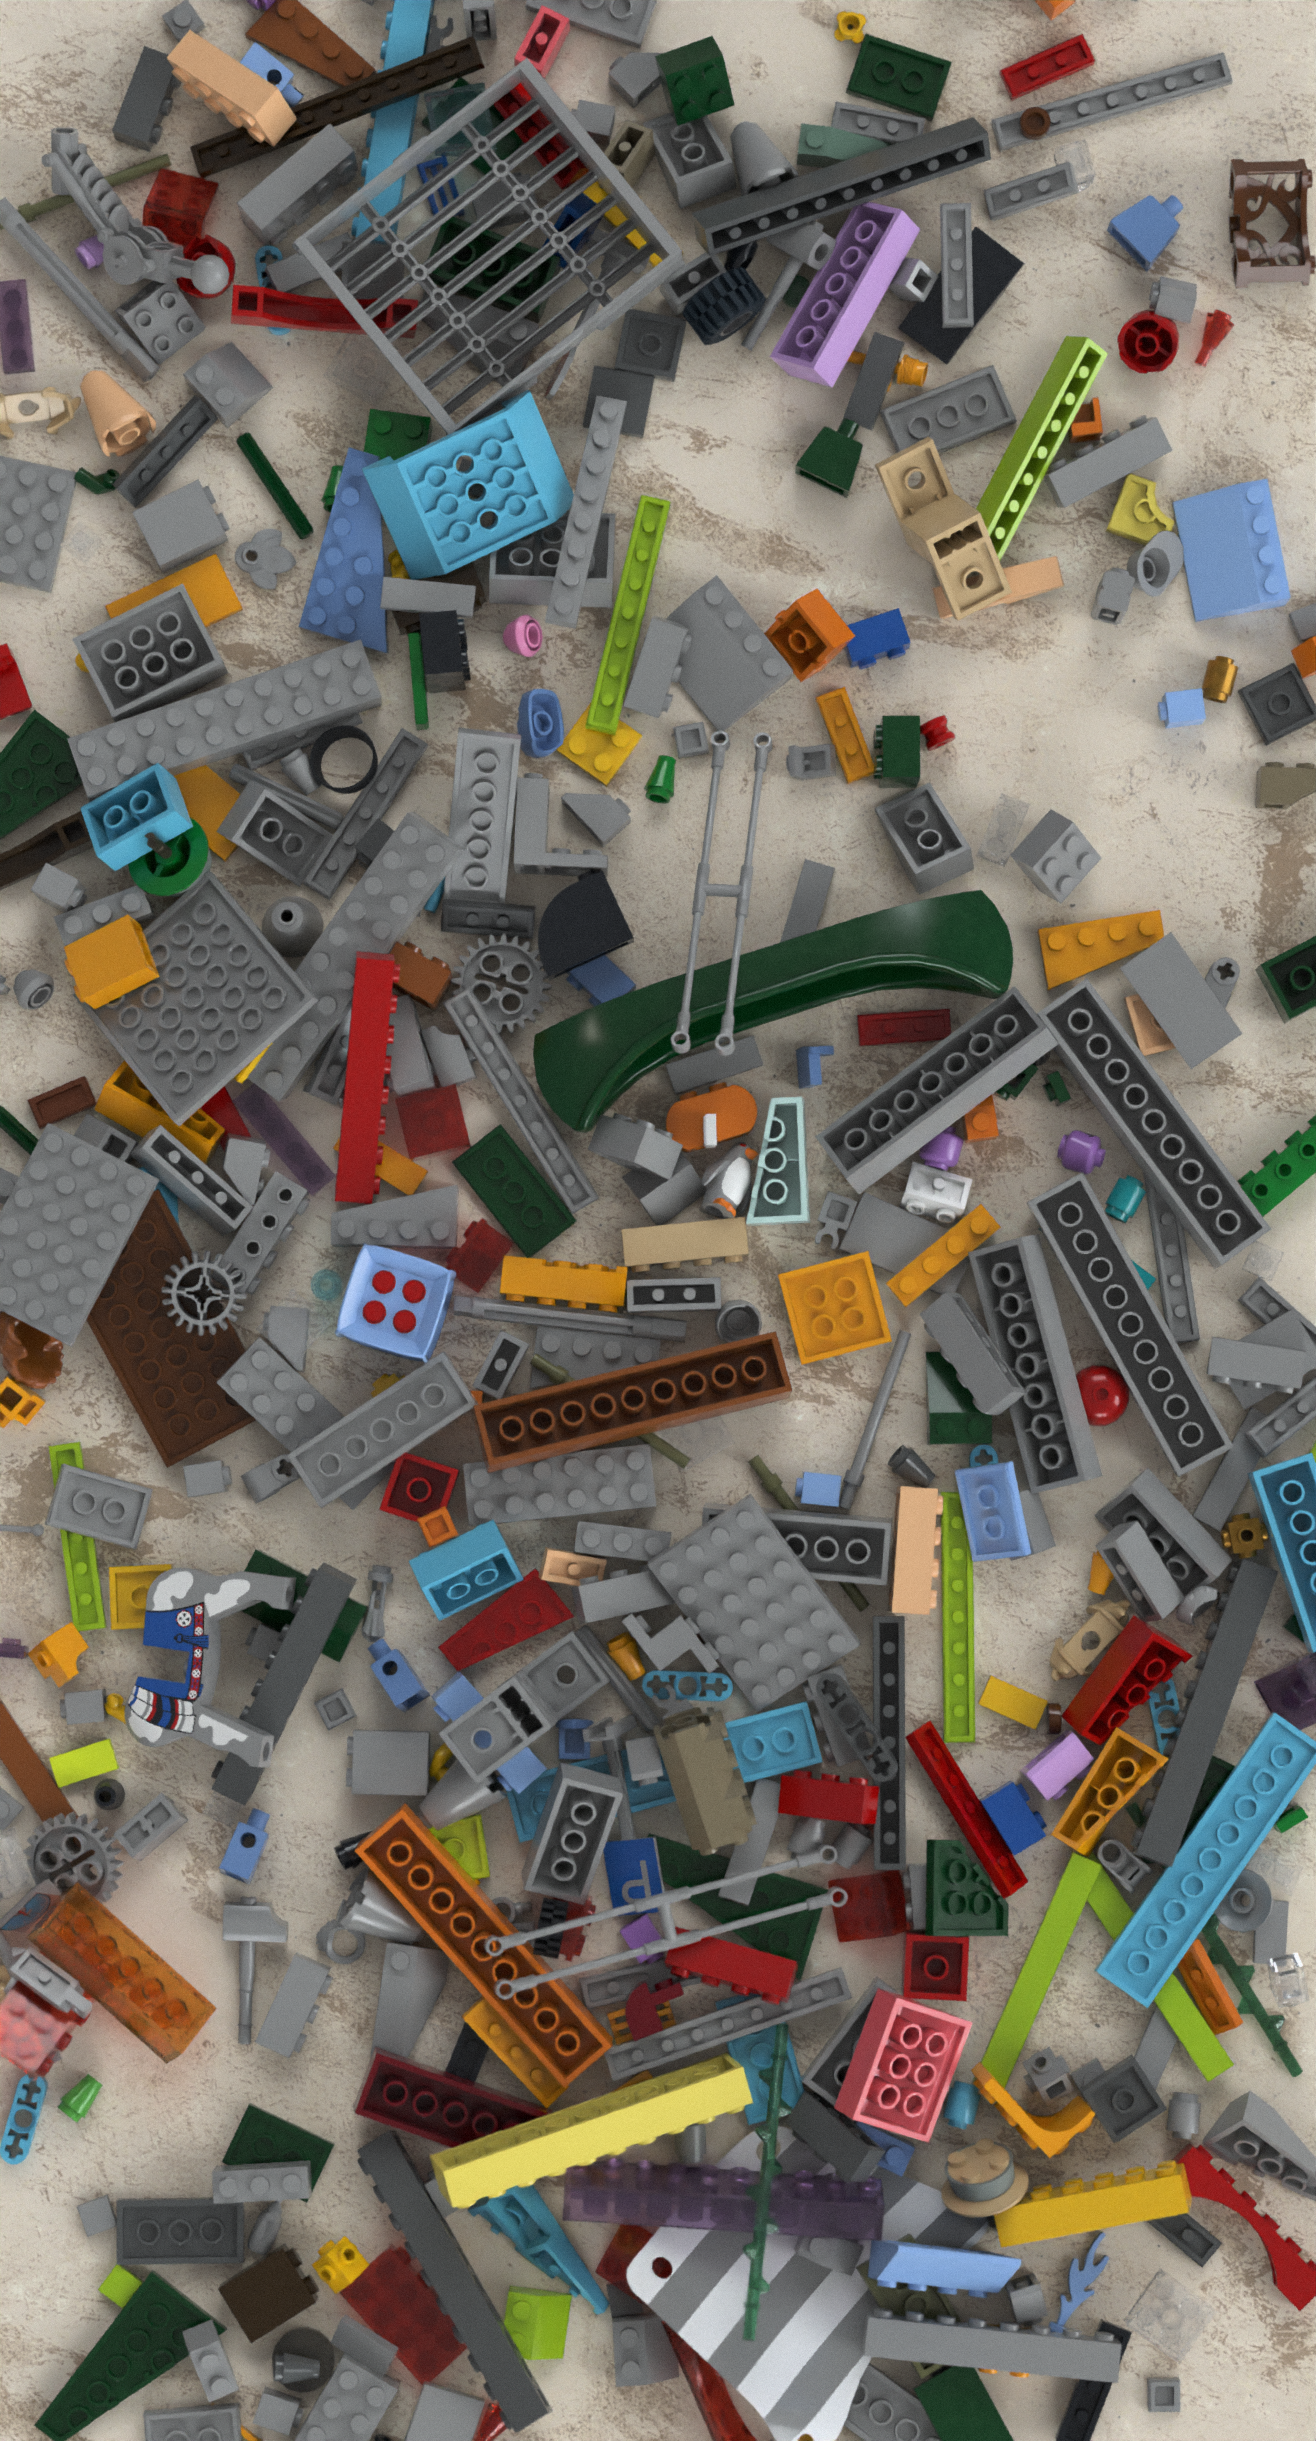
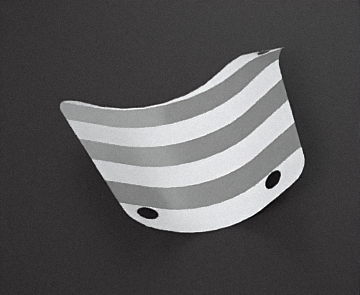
M776 2126L753 2131L741 2139L700 2181L632 2260L627 2268L626 2277L631 2290L754 2406L764 2419L775 2441H798L799 2437L803 2434L811 2435L813 2441H835L845 2423L859 2381L872 2357L864 2356L862 2353L865 2313H873L874 2308L879 2307L856 2269L857 2266L870 2259L872 2238L898 2241L905 2235L911 2234L917 2244L970 2249L986 2233L988 2220L986 2217L957 2215L944 2205L941 2191L906 2176L901 2177L876 2165L866 2182L852 2181L847 2183L835 2174L836 2169L830 2163H825L814 2155V2149L809 2144L796 2139L792 2135L793 2130ZM767 2138L777 2139L781 2145L778 2156L771 2161L760 2160L756 2154L757 2146L760 2142ZM806 2220L864 2246L852 2276L829 2269L796 2254L794 2247ZM663 2257L671 2263V2276L663 2279L653 2272L652 2262L655 2258Z

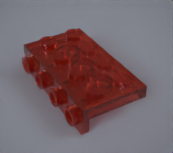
M51 1936L40 1953L80 1982V1986L85 1990L82 1995L92 2004L95 2000L100 2002L110 1988L107 1984L109 1973L55 1936ZM18 1980L0 2003V2055L28 2073V2078L33 2082L39 2075L45 2077L54 2063L51 2060L58 2050L63 2052L73 2038L70 2035L77 2025L82 2027L91 2012L83 2019L71 2009L67 2014L62 2010L59 2011Z
M391 2243L369 2263L370 2265L350 2285L339 2293L376 2334L399 2348L396 2357L423 2385L424 2381L431 2382L467 2349L465 2342L460 2344L452 2331V2327L455 2324L449 2314L445 2316L441 2312L436 2302V2299L439 2297L432 2287L429 2288L426 2285L420 2271L417 2272L410 2264L412 2261L411 2256L403 2247L399 2246L396 2248Z

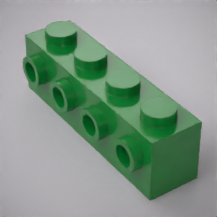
M1316 1115L1308 1121L1311 1127L1303 1134L1297 1130L1284 1141L1287 1145L1284 1150L1279 1154L1276 1150H1273L1260 1162L1264 1167L1256 1173L1252 1170L1248 1171L1237 1181L1262 1217L1316 1173Z

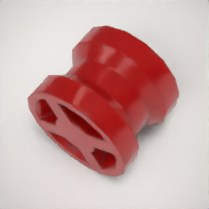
M945 715L934 718L920 726V735L925 736L927 741L925 746L928 751L940 748L956 738L954 733L949 731L947 727L948 720Z

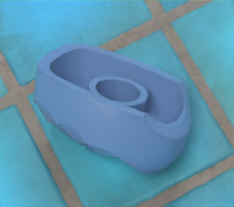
M533 689L522 694L517 722L518 734H522L520 749L525 755L541 758L548 756L563 744L564 727L559 699L553 691L546 689Z

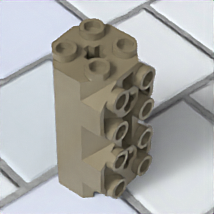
M707 1707L708 1713H702L700 1708H691L672 1714L664 1719L666 1725L661 1729L659 1723L653 1726L692 1850H699L700 1855L705 1856L717 1852L719 1847L731 1844V1846L744 1844L749 1840L747 1834L752 1831L751 1826L757 1824L749 1796L742 1798L748 1794L740 1768L733 1769L738 1766L731 1740H724L729 1735L721 1710L714 1712L713 1707Z

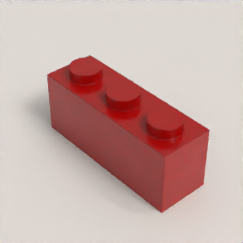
M794 1770L793 1775H781L778 1813L857 1824H876L879 1786L868 1785L867 1778L849 1777V1782L840 1781V1775L821 1773L820 1779L813 1778L812 1771Z

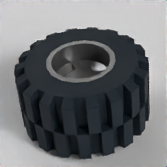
M739 267L722 273L696 292L686 304L683 316L703 344L711 345L725 340L748 324L760 312L766 298L745 268Z

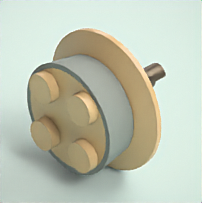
M984 2138L976 2143L960 2148L947 2157L945 2164L947 2180L942 2187L941 2196L944 2205L951 2212L965 2217H986L989 2227L995 2228L994 2215L1011 2208L1024 2197L1029 2187V2178L1026 2170L1013 2161V2154L1008 2147L994 2142L992 2139Z

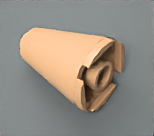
M93 370L83 377L80 389L100 449L104 454L110 457L109 453H115L117 457L134 452L148 441L145 437L150 430L154 433L156 429V421L152 414L105 371Z

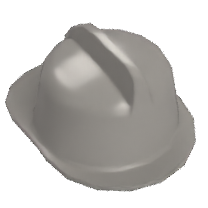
M1168 530L1158 532L1144 548L1134 552L1129 557L1127 571L1135 579L1133 585L1135 588L1144 591L1152 597L1159 596L1164 592L1182 567L1184 552L1180 538Z

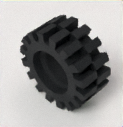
M543 1898L537 1930L566 1922L569 1902ZM564 1931L536 1938L533 1954L558 1959Z

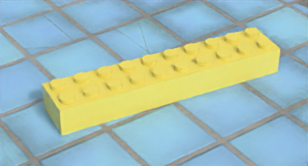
M724 2053L430 2155L440 2193L453 2208L463 2209L474 2205L477 2199L486 2196L488 2198L499 2197L506 2193V2189L514 2186H530L536 2182L537 2178L546 2175L549 2177L559 2176L566 2172V2168L577 2164L578 2166H587L594 2163L597 2157L606 2154L609 2156L621 2154L626 2151L628 2146L637 2143L638 2145L650 2144L656 2140L657 2136L666 2133L669 2135L681 2133L686 2129L685 2126L694 2123L706 2124L715 2120V2116L725 2112L727 2114L741 2112L745 2109V2105L753 2103L744 2067L730 2055Z

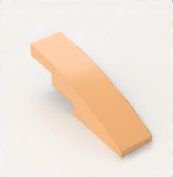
M1054 556L1003 568L1012 593L980 610L1002 603L1010 604L1064 587L1058 557ZM979 575L966 578V585H974L978 581ZM942 587L933 588L939 617L941 619L952 617L953 614Z

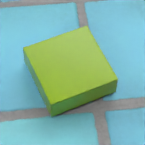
M116 2264L98 2290L123 2309L143 2281L123 2265Z

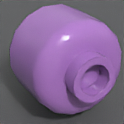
M949 1126L920 1148L919 1156L924 1160V1165L942 1171H947L948 1167L957 1165L963 1146V1139L955 1134L956 1128Z
M1074 1130L1069 1135L1063 1136L1057 1157L1061 1159L1064 1168L1089 1174L1094 1170L1095 1166H1102L1106 1150L1101 1149V1140L1098 1136Z

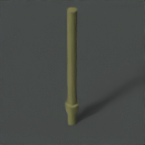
M164 154L104 178L113 188L171 166L168 154ZM56 195L32 205L26 203L18 206L19 210L17 211L29 223L35 221L36 216L75 201L72 195Z
M537 1353L530 1362L535 1368L549 1376V1381L555 1385L575 1381L574 1378L568 1375L569 1371L560 1365L556 1367ZM653 1432L636 1436L683 1469L691 1459Z
M759 1455L751 1459L748 1463L763 1481L761 1485L768 1494L771 1492L783 1509L799 1510L781 1486L783 1482L777 1474L771 1473ZM838 1582L860 1612L870 1605L854 1583Z

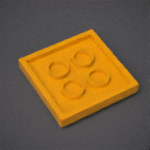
M868 1251L778 1274L801 1365L892 1341Z

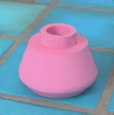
M522 615L507 625L503 633V641L511 652L525 657H532L542 645V630L539 623L533 617Z

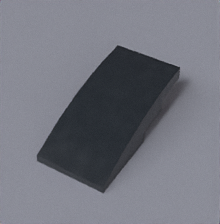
M976 226L972 230L973 327L942 328V283L940 271L925 302L917 301L898 328L946 365L949 364L985 315L991 311L1025 263Z

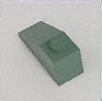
M801 123L796 165L825 168L890 146V143L834 127Z

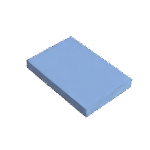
M1013 1461L954 1470L972 1561H986L1031 1554Z

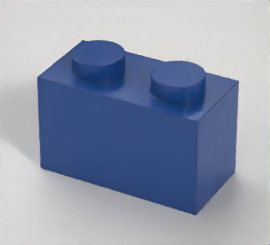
M899 608L847 625L855 635L844 647L851 668L859 666V669L869 668L877 664V659L888 656L889 660L899 658L905 655V650L910 647L911 642Z
M1010 1780L979 1799L1010 1852L1015 1856L1046 1837L1042 1829L1047 1827L1037 1810L1033 1813L1031 1812L1026 1803L1030 1800V1797L1020 1783L1016 1786Z

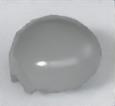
M741 1299L728 1301L721 1307L715 1317L717 1335L720 1340L726 1343L758 1336L762 1327L758 1309L753 1304Z

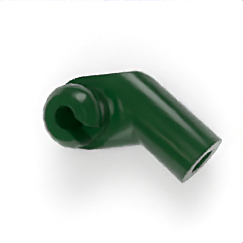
M81 467L74 476V479L92 493L100 495L115 490L112 484L118 479L120 474L114 469H108L107 473L94 476Z

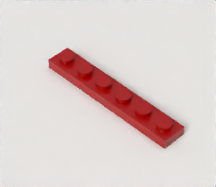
M931 1720L922 1724L905 1736L906 1740L1003 1899L1013 1895L1029 1881Z

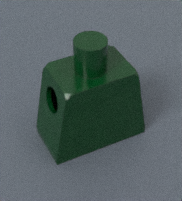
M843 418L837 431L824 426L797 462L795 473L847 498L863 448L861 443L853 440L859 425L850 419Z

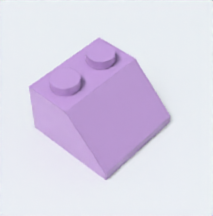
M1066 1730L1020 1771L1045 1800L1048 1801L1051 1797L1057 1800L1069 1789L1066 1785L1074 1777L1080 1780L1091 1770L1092 1766L1090 1763L1095 1759L1074 1732Z

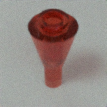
M1215 309L1214 313L1207 312L1201 343L1203 345L1194 363L1206 367L1213 350L1219 346L1235 326L1230 321L1232 316Z
M498 2402L497 2404H488L477 2433L478 2436L474 2441H493L507 2429L499 2413L503 2410Z

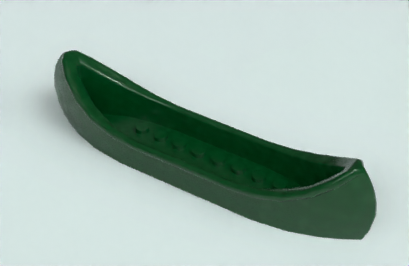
M976 890L899 905L740 955L733 1016L735 1017L733 1034L836 1000L882 990L937 989L997 999L1007 992L1012 975L1013 949L1008 926L995 904L982 890ZM732 958L694 970L689 1013L691 1014L688 1032L691 1041L689 1050L714 1041L720 1035L722 1015L725 1014ZM686 973L606 1001L535 1034L533 1058L536 1081L543 1097L553 1112L565 1124L577 1132L586 1133L591 1131L597 1124L600 1114L604 1115L617 1099L638 1080L670 1059L683 1054L674 1051L671 1037L676 1032L678 1013L681 1012ZM680 1039L676 1044L682 1045L686 1040Z

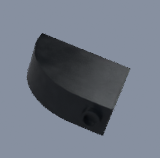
M590 870L578 876V882L566 887L554 897L541 918L538 931V949L542 966L549 981L634 942V937L603 871L595 873V870Z

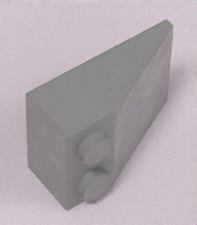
M671 113L643 123L644 127L653 130L655 156L667 185L680 209L737 188L733 161L707 115L677 126Z
M252 780L248 782L216 831L299 887L333 836L272 792Z
M930 783L875 808V812L906 875L919 895L974 869L971 847Z

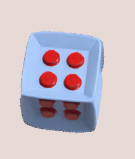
M363 1243L343 1297L335 1335L337 1337H346L360 1345L391 1355L427 1363L438 1342L452 1297L454 1279L457 1273L454 1270H448L438 1264L412 1255Z

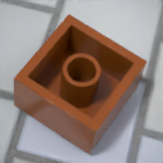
M408 941L404 945L396 942L390 954H394V964H400L399 983H393L392 988L404 995L409 994L413 1000L436 1012L452 984L451 979H453L450 971L451 969L448 968L449 965L434 956L431 960L425 958L424 954L421 953L422 949Z

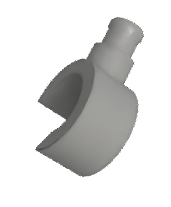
M497 1897L492 1900L495 1905L505 1903L510 1907L511 1915L507 1918L510 1922L517 1915L532 1912L531 1902L513 1903L507 1897Z

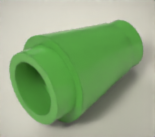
M87 2074L85 2078L60 2098L62 2102L58 2108L78 2123L81 2117L85 2119L103 2085Z

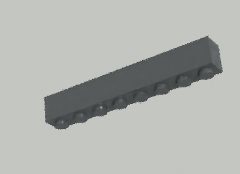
M324 1562L318 1570L312 1568L304 1584L309 1589L304 1598L301 1596L297 1598L291 1610V1613L295 1614L292 1624L286 1623L277 1639L282 1644L277 1653L271 1652L264 1666L269 1671L264 1680L258 1679L252 1690L251 1695L256 1698L251 1708L245 1706L239 1719L274 1735L272 1753L357 1581L356 1578ZM229 1752L224 1762L218 1761L211 1775L212 1778L216 1779L211 1789L245 1806L251 1798L265 1767L249 1766L240 1756Z
M873 1616V1724L898 1763L897 1774L891 1780L879 1782L873 1779V1785L879 1786L876 1824H873L874 1870H906L905 1616ZM879 1747L873 1753V1757H875L879 1764L876 1772L878 1774L885 1773L887 1776L889 1774L887 1768L891 1765L889 1761L882 1762L877 1754L883 1753V1751Z

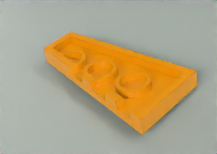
M1160 910L1038 929L1047 991L1080 978L1092 971L1106 967L1125 957L1146 950L1164 937Z

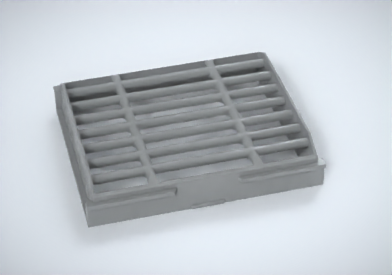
M528 58L519 63L431 134L423 136L396 157L393 160V164L292 244V247L299 256L304 255L446 432V436L502 410V402L530 389L537 383V376L596 329L603 331L686 264L682 260L681 248ZM521 83L532 99L486 136H481L471 124V121ZM540 110L550 124L505 160H500L491 147L533 113ZM461 130L473 146L386 215L380 216L370 201ZM559 133L569 148L524 184H520L510 171ZM480 155L492 168L490 172L405 239L399 240L390 226ZM578 157L589 172L546 206L539 208L529 195ZM501 179L511 194L423 264H419L409 251ZM597 181L608 196L565 230L558 232L549 221V218ZM520 203L530 215V218L446 285L438 288L428 275ZM616 205L627 220L583 255L578 256L569 246L568 242ZM360 210L372 226L325 262L313 246ZM539 227L550 242L464 310L457 312L448 301V298ZM636 229L646 244L601 280H597L587 266ZM381 235L391 250L347 285H344L333 271ZM559 251L569 266L482 335L477 336L467 324L468 321L555 252ZM654 252L663 260L614 300L606 292V290ZM400 259L410 274L366 309H363L353 295ZM578 275L588 287V290L500 360H496L486 346ZM419 283L430 297L383 334L372 319ZM595 299L603 306L600 311L513 380L506 373L505 370ZM438 307L449 321L402 358L391 343ZM458 331L468 346L425 380L421 381L410 367L454 332ZM477 355L487 367V370L443 405H440L430 391ZM496 379L503 388L455 424L449 415Z

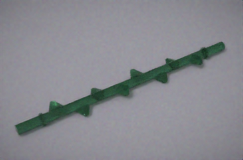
M1134 1802L1125 1809L1136 1827L1141 1829L1145 1817L1141 1815L1139 1806ZM1142 1858L1145 1864L1155 1863L1150 1860ZM1212 1914L1201 1930L1211 1946L1207 1953L1212 1964L1223 1965L1242 1995L1237 2008L1238 2013L1253 2014L1273 2045V2051L1278 2053L1291 2076H1298L1303 2070L1287 2046V2040L1284 2041L1279 2033L1285 2018L1283 2015H1268L1249 1985V1981L1255 1972L1252 1965L1238 1966L1216 1932L1221 1922L1215 1914Z
M785 2023L776 2025L774 2051L771 2054L773 2059L772 2067L759 2071V2077L770 2088L766 2124L756 2127V2134L764 2142L759 2184L746 2188V2194L757 2204L753 2242L744 2245L742 2248L744 2254L751 2261L747 2298L744 2303L745 2317L742 2339L745 2341H755L758 2309L761 2308V2304H759L760 2295L770 2291V2285L762 2277L766 2236L778 2232L780 2228L769 2216L773 2175L779 2174L783 2170V2167L775 2158L778 2122L780 2117L792 2113V2108L781 2098L785 2060L788 2058L786 2048L789 2025Z

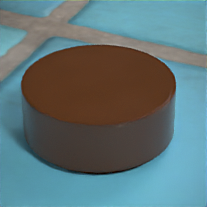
M1040 107L1026 109L1022 113L1019 122L1021 133L1031 140L1043 138L1049 131L1050 116Z
M1047 1703V1734L1059 1735L1061 1733L1062 1711L1059 1703Z

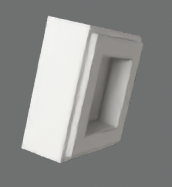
M705 1114L703 1116L705 1148H716L717 1146L716 1114Z

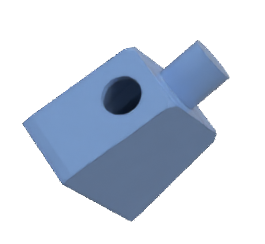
M1149 195L1114 217L1110 221L1107 231L1147 272L1177 234L1180 225L1174 217L1183 210V205L1174 195L1168 197L1162 204L1152 195Z
M384 1639L376 1641L368 1648L376 1661L370 1667L397 1708L405 1713L430 1696L409 1662L398 1649L391 1651ZM397 1666L396 1673L390 1675V1669Z
M253 1808L247 1823H238L219 1867L222 1874L250 1885L269 1839V1834L264 1832L270 1817L269 1814ZM246 1837L255 1839L253 1847L246 1848L242 1845Z

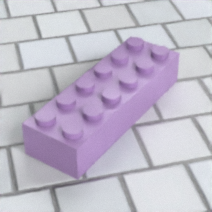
M866 202L852 208L835 239L836 244L831 257L817 271L770 355L788 375L833 387L920 231V228L903 210L872 202Z

